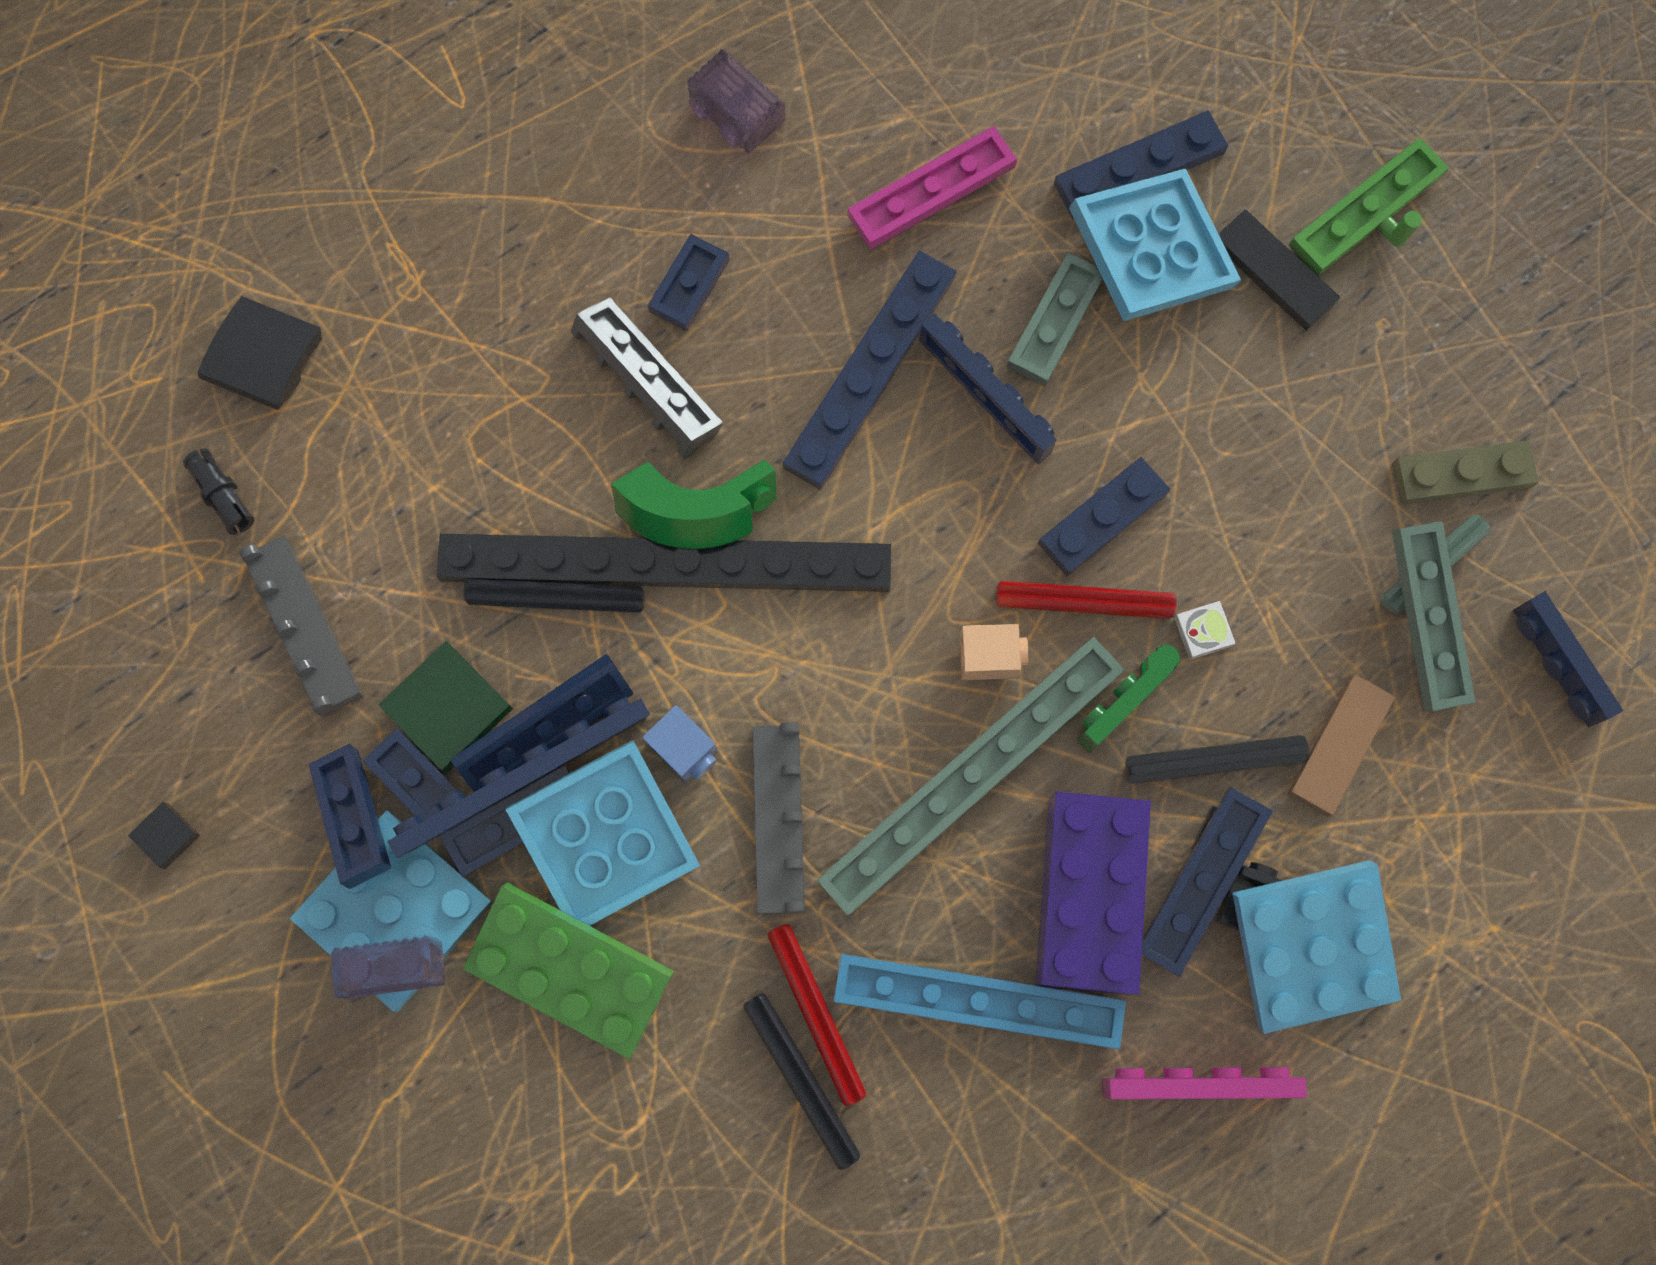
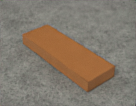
M1357 674L1352 675L1314 743L1308 760L1304 762L1288 794L1327 817L1333 816L1396 696Z

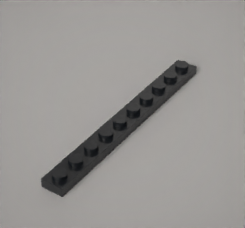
M440 533L437 578L440 582H466L468 579L651 587L890 592L891 544L736 540L711 548L686 549L663 545L648 538Z

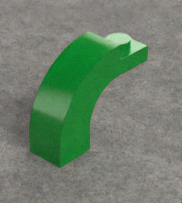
M765 460L757 463L727 483L710 489L693 490L677 486L664 478L649 462L644 463L611 483L616 514L627 525L652 541L686 549L721 546L749 535L753 532L752 515L765 510L777 499L776 471Z

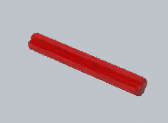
M1000 581L996 587V604L999 607L1162 619L1173 618L1177 608L1176 595L1170 592Z
M783 924L768 932V939L842 1103L845 1106H850L863 1100L866 1097L864 1086L791 926Z

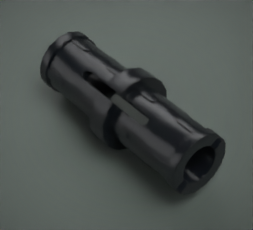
M201 448L200 453L204 457L203 459L197 450L189 453L183 460V465L200 487L202 493L200 497L203 502L214 509L230 535H237L238 531L235 525L240 533L248 530L254 524L255 518L249 513L236 493L237 485L234 480L224 475L208 449Z

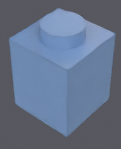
M677 705L642 737L646 744L685 783L692 776L696 780L702 778L717 761L713 757L718 751L716 744Z

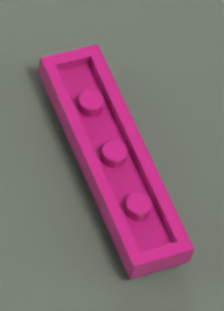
M995 126L849 207L847 216L869 250L1014 169L1017 158Z
M1212 1067V1077H1193V1068H1163L1164 1077H1145L1144 1068H1115V1078H1102L1103 1097L1107 1099L1307 1098L1306 1078L1290 1076L1289 1067H1260V1077H1242L1241 1067Z

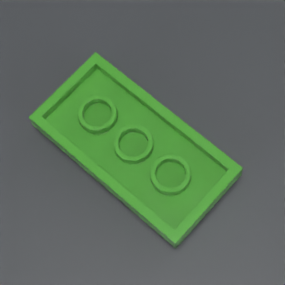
M508 882L501 886L463 967V970L629 1060L634 1055L675 972Z

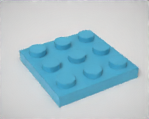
M1186 169L1075 198L1069 207L1123 321L1233 289L1241 281Z
M634 740L506 807L510 819L559 909L589 926L700 866Z
M386 810L378 821L392 869L354 888L348 889L340 884L335 867L290 919L393 1012H399L494 902L465 876L462 877L455 867L428 844L421 846L400 859L396 858L387 841L396 837L393 828L402 823V821L392 812Z
M1368 860L1232 893L1257 1027L1263 1034L1401 1001L1378 865L1373 861Z

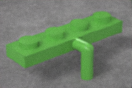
M1419 137L1291 240L1289 246L1317 276L1322 274L1376 229L1393 246H1403L1421 224L1422 217L1416 211L1407 212L1399 223L1392 217L1443 177L1449 167Z

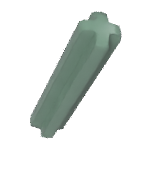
M1471 515L1446 537L1451 567L1490 532L1489 524L1480 515ZM1398 580L1380 598L1382 605L1394 615L1399 614L1405 609L1401 580Z

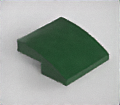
M447 641L378 704L445 774L454 766L451 761L453 757L486 736L513 710L500 694Z

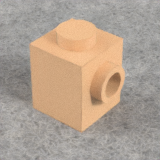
M1019 624L962 626L959 635L961 680L1016 679L1021 671V665H1028V641L1026 637L1019 638Z

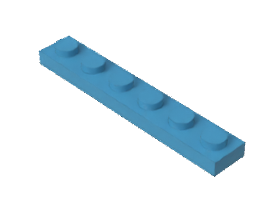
M841 954L834 1002L1113 1049H1120L1126 1005L1125 1000Z

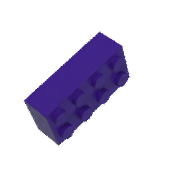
M1058 791L1049 798L1035 986L1120 995H1139L1151 801Z

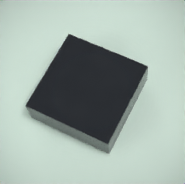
M162 802L128 836L159 868L166 869L200 835L169 803Z

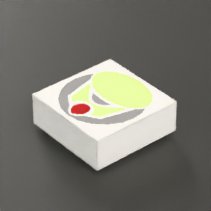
M1220 601L1179 613L1174 617L1189 660L1232 647L1235 644Z

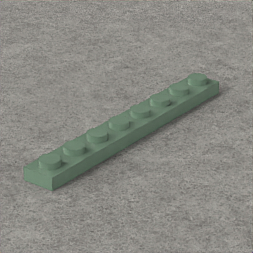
M1093 636L817 879L818 884L847 917L850 916L1125 671L1123 667Z

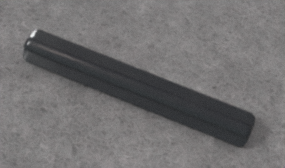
M468 579L464 586V600L469 605L640 613L643 611L645 604V593L640 586Z
M1296 735L1133 755L1126 758L1125 772L1128 781L1134 784L1304 763L1309 757V745L1304 736Z
M759 993L744 1003L745 1012L837 1168L844 1170L860 1159V1152L768 997L764 993Z

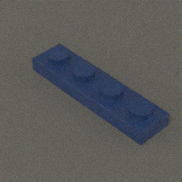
M1207 110L1056 175L1054 185L1072 219H1074L1069 207L1075 198L1178 170L1191 169L1225 154L1228 144L1211 113Z
M935 313L921 324L919 337L922 345L1038 465L1052 453L1057 441L1054 437V430L1048 421L1040 415L1034 416L1023 405L1024 400L1017 389L1009 383L1004 385L993 374V367L987 358L979 352L974 354L963 343V336L954 324L949 321L944 323Z
M605 654L453 757L451 761L459 774L475 792L482 788L478 780L502 766L507 773L524 764L520 756L543 743L546 744L548 750L565 741L561 733L584 720L591 724L604 715L602 710L622 698H629L634 693L613 661Z
M1228 787L1144 935L1142 941L1143 956L1175 975L1181 976L1273 812L1271 809L1236 789Z

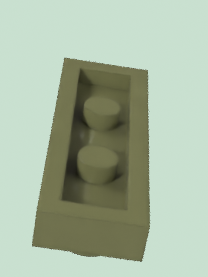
M1529 440L1398 457L1393 462L1401 505L1527 489L1539 483Z

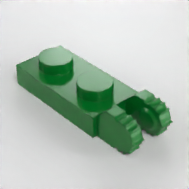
M1161 644L1160 647H1157L1156 651H1153L1140 665L1139 679L1131 673L1112 692L1118 699L1107 710L1099 704L1080 723L1086 731L1077 741L1089 753L1178 667L1177 665L1180 663L1179 659L1181 657L1177 647L1174 648L1168 644Z

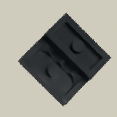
M241 296L214 336L198 370V377L279 410L300 383V367L321 342V328Z

